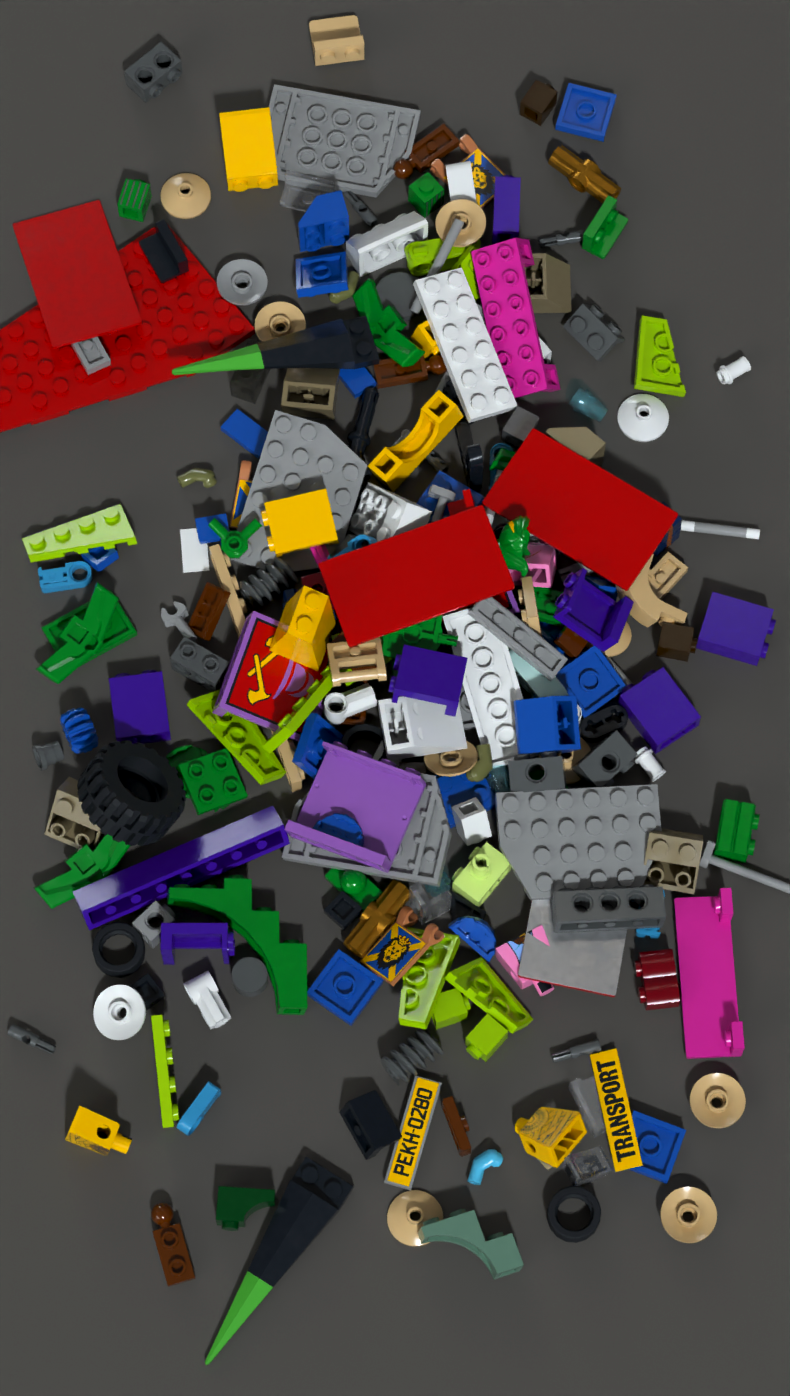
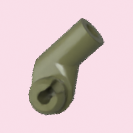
M349 271V290L330 293V301L338 304L352 297L359 280V274L355 271Z
M194 468L177 476V480L182 488L196 481H202L206 488H210L217 483L214 477L215 473L209 469Z
M490 744L477 745L479 760L471 770L466 772V777L469 781L480 782L492 770L493 762Z

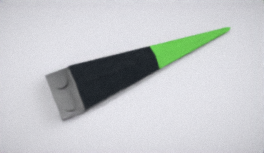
M363 316L344 321L342 318L174 368L172 374L183 375L275 368L358 369L377 365L380 358L367 317Z
M305 1157L283 1194L205 1360V1365L212 1362L272 1288L336 1216L354 1186L308 1157Z

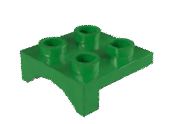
M227 748L179 764L176 768L178 778H182L197 815L212 810L217 812L219 808L225 809L229 804L248 797Z

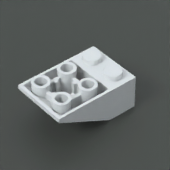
M368 482L366 489L361 494V501L356 513L352 516L349 531L356 535L362 534L374 537L379 542L426 525L432 511Z
M404 696L398 697L397 703H393L392 698L378 700V712L387 760L394 761L467 749L459 703L456 716L454 717L445 715L446 705Z

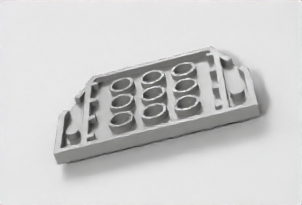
M274 84L269 108L278 180L337 191L341 190L342 192L351 191L354 194L377 198L395 177L396 171L393 170L395 162L400 159H409L416 139L421 110Z
M275 410L237 531L241 532L254 518L262 526L248 539V550L239 559L229 558L230 561L264 571L265 565L268 563L274 566V559L276 558L286 562L293 572L319 568L309 548L285 553L281 557H277L275 551L270 552L267 536H271L270 526L264 527L261 511L266 510L264 503L326 488L339 542L330 546L325 544L329 554L333 555L346 537L368 465L326 425Z
M421 773L420 776L427 785L388 873L290 837L288 833L287 836L290 844L284 846L282 858L285 861L344 871L356 870L367 875L440 887L452 834L437 777ZM308 793L295 804L291 821L296 822Z
M657 784L495 793L499 849L503 856L505 855L514 870L513 873L523 885L524 891L530 900L552 899L553 892L562 888H571L573 890H585L589 887L612 889L620 885L627 886L628 888H639L644 884L653 860L647 859V865H644L649 831H662Z

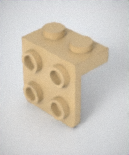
M349 15L310 21L309 30L315 66L364 60L363 35L360 34L357 16Z

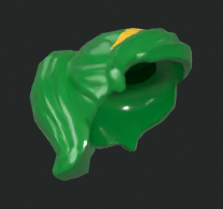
M520 515L503 527L497 542L508 569L520 571L521 575L525 577L529 570L525 556L530 555L527 549L530 539L527 527L530 519L528 516L523 517Z

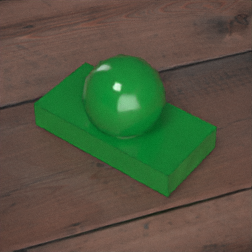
M331 868L325 875L327 881L338 891L341 892L343 890L362 907L363 912L372 901L376 902L383 893L360 871H344Z

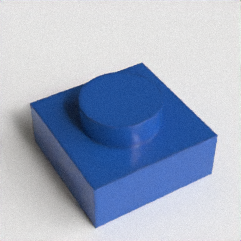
M103 546L90 548L89 553L81 554L83 561L97 572L102 571L119 558L117 550L114 548L104 550Z

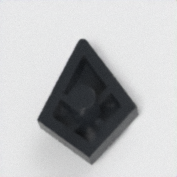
M453 891L450 892L452 921L464 916L485 919L486 911Z

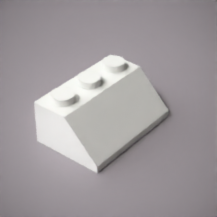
M413 211L408 214H400L393 221L386 224H378L366 233L353 235L346 241V254L359 277L405 258L404 249L408 244L415 241L428 240V222L424 217Z

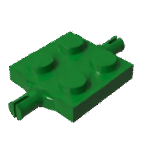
M443 615L382 636L383 656L396 658V654L402 655L404 645L437 651L441 644L456 647L457 642L447 639L458 641V635L443 633L441 627Z

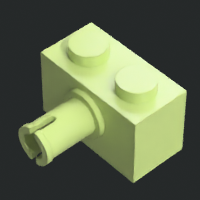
M487 842L482 848L477 846L468 858L470 862L465 868L460 867L451 879L453 880L452 891L479 908L511 870V865L505 855L503 856L501 852Z

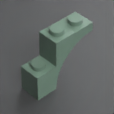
M459 1209L450 1213V1218L439 1220V1217L429 1219L423 1222V1226L418 1232L421 1244L444 1241L458 1244L470 1250L483 1261L490 1271L493 1280L519 1272L524 1266L513 1234L504 1235L503 1232H498L487 1237L488 1241H485L474 1210L466 1212L465 1209Z

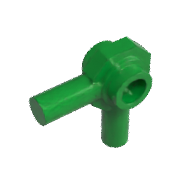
M216 518L208 524L222 539L221 550L229 558L239 559L248 550V539L262 526L255 518L241 532H229Z

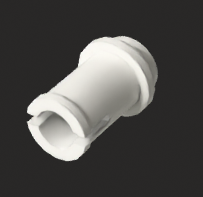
M742 356L727 366H720L717 371V377L724 385L732 384L735 378L751 370L750 363L746 357Z
M645 746L636 752L638 755L635 757V763L641 765L652 782L666 773L665 769L662 768L652 755V749H648Z

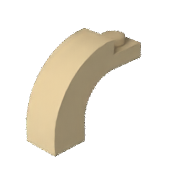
M652 554L628 591L616 585L620 600L626 596L634 602L629 614L647 628L655 622H659L660 626H662L663 622L676 625L685 623L688 613L660 600L653 593L649 585L648 571L654 554Z

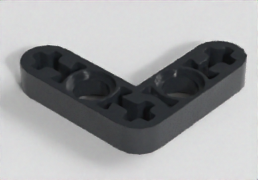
M462 419L454 427L466 484L472 490L481 489L483 480L481 446L479 443H473L467 419Z

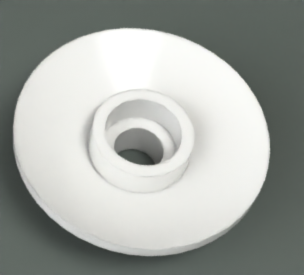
M636 394L627 398L621 404L617 414L619 428L628 438L638 442H649L659 438L666 431L669 414L664 403L658 398L648 394ZM647 412L648 416L643 417L639 413Z
M113 985L106 988L98 996L93 1009L96 1027L104 1036L113 1040H125L134 1036L141 1029L146 1016V1007L142 996L134 988L127 985ZM123 1008L127 1011L124 1018L120 1016V1011Z

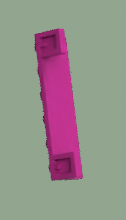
M512 238L473 250L471 255L487 331L514 398L540 391L554 392L561 390L556 365L544 364L524 267L534 265L530 241L528 239Z
M720 888L718 896L675 898L674 911L686 1058L741 1057L745 1046L743 1022L739 1021L731 932V920L733 917L731 888Z

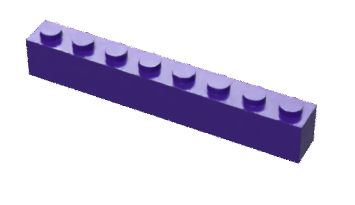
M270 806L73 891V895L88 929L92 930L150 905L155 901L166 898L169 887H174L177 884H187L191 887L290 844L284 830L285 826L274 806Z

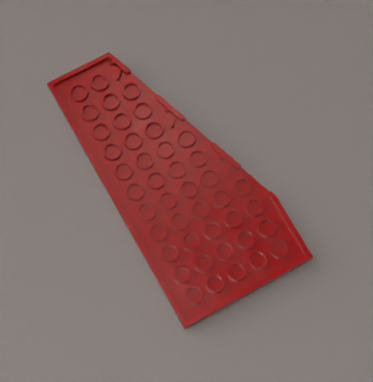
M153 227L118 251L142 324L98 336L111 360L110 366L87 375L71 344L56 349L52 348L39 305H36L0 329V433L23 425H34L69 414V411L101 401H112L145 391L147 387L182 376H193L196 373L173 375L172 370L229 352L254 335L255 328L235 304L226 301L220 295L215 280L171 228V232L188 259L189 271L165 283H161L139 246V241L156 233V228Z

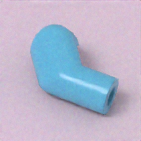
M488 1149L473 1159L467 1182L481 1185L485 1169L490 1166L499 1167L503 1162L502 1154L495 1149Z

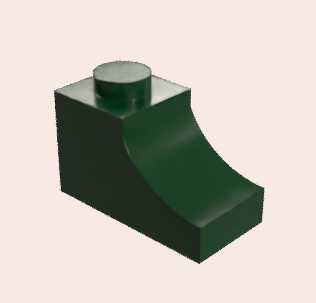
M219 1186L216 1210L217 1225L222 1226L223 1230L237 1231L239 1227H245L246 1220L255 1211L265 1207H275V1190Z

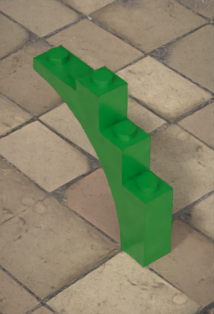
M231 875L228 878H224L222 889H219L216 885L190 888V885L177 884L174 887H169L167 906L189 908L208 914L223 923H228V926L249 943L266 966L275 994L277 1014H305L307 1010V944L300 943L299 940L294 939L279 943V911H272V908L259 907L256 908V911L252 910V879H245L242 875Z

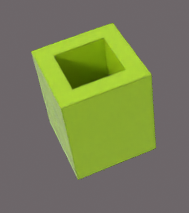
M454 988L440 993L431 1016L436 1030L467 1020V1010H470L471 1006L468 998L464 994L461 995L458 989Z
M487 1013L466 1036L465 1045L467 1046V1052L475 1059L481 1058L486 1062L508 1038V1030Z

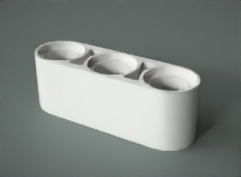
M465 161L445 165L451 201L467 199L477 204L471 162Z

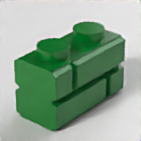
M730 799L723 800L714 849L715 856L740 863H745L748 855L753 856L756 840L751 839L752 829L757 830L760 814H755V804Z

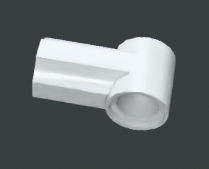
M367 683L343 693L334 692L327 695L324 701V719L330 724L338 725L343 723L349 716L377 706L372 686ZM336 705L341 707L342 710L335 712L330 710V707Z
M209 971L183 983L194 1005L197 1004L210 1030L226 1024L231 1019L227 1008L218 994V987Z

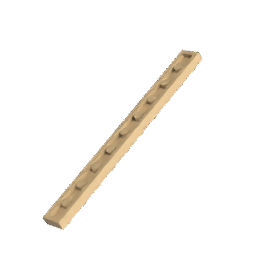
M216 544L209 547L210 558L221 588L231 592L226 604L239 638L246 620L244 614L247 613V608L243 597L238 599L236 590H239V585L235 574L230 575L227 567L231 566L230 559L221 551L220 545ZM291 739L284 741L277 747L283 768L286 771L291 791L295 792L302 789V780L305 779V774L301 768L292 762L296 748Z

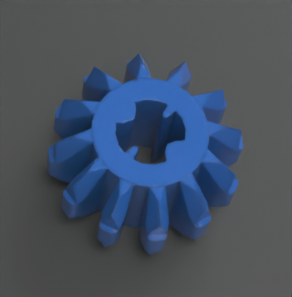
M82 707L73 708L61 715L60 724L65 738L74 753H86L98 746V736L87 710Z

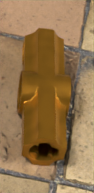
M563 145L558 146L549 159L548 164L566 176L574 189L581 193L588 192L601 203H604L608 195L617 199L621 192V188L601 174L600 168L589 159H584L583 161Z
M393 879L376 902L372 901L360 917V922L345 939L343 945L354 955L363 958L378 937L383 936L393 925L396 919L395 916L410 899L412 892L404 884Z

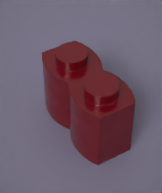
M673 950L639 952L638 960L634 961L636 977H641L642 986L638 987L639 1002L645 1004L646 1010L679 1007L680 995Z

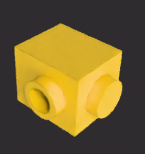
M428 321L418 325L411 339L414 344L425 351L424 358L432 354H441Z

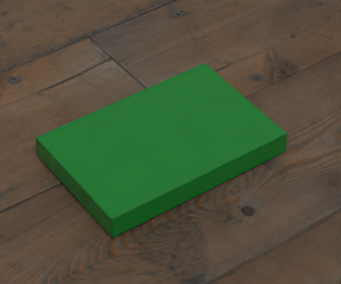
M89 602L41 627L55 652L66 643L58 637L72 615H76L81 620L83 619ZM119 602L116 605L103 639V645L96 655H92L82 665L137 636V631Z

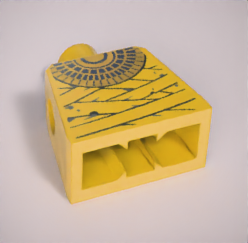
M79 1106L65 1140L107 1156L110 1148L126 1154L132 1138L118 1133L119 1123ZM103 1132L107 1135V1138L102 1139L97 1133Z
M541 1107L530 1119L521 1117L515 1124V1132L519 1134L525 1151L529 1155L555 1168L560 1166L587 1133L580 1112Z

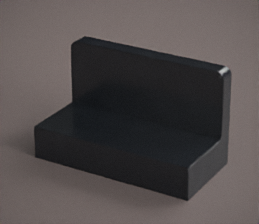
M163 219L155 223V234L139 241L140 248L161 283H165L189 271L188 259Z
M376 1090L348 1101L339 1112L366 1160L375 1157L383 1147L402 1138L401 1133Z

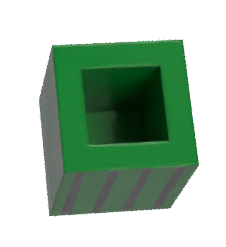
M427 172L409 185L408 201L425 218L444 204V188Z
M125 179L117 204L119 217L144 222L152 197L150 184L140 179Z

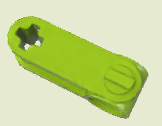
M440 238L415 241L405 247L404 253L407 259V267L413 276L428 274L443 244ZM480 239L474 244H472V246H475L477 249H480ZM469 246L452 247L441 271L451 269Z

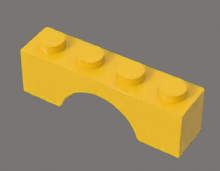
M438 390L421 408L419 420L410 434L397 445L385 447L368 465L369 469L379 481L394 492L464 417L462 412L452 400Z

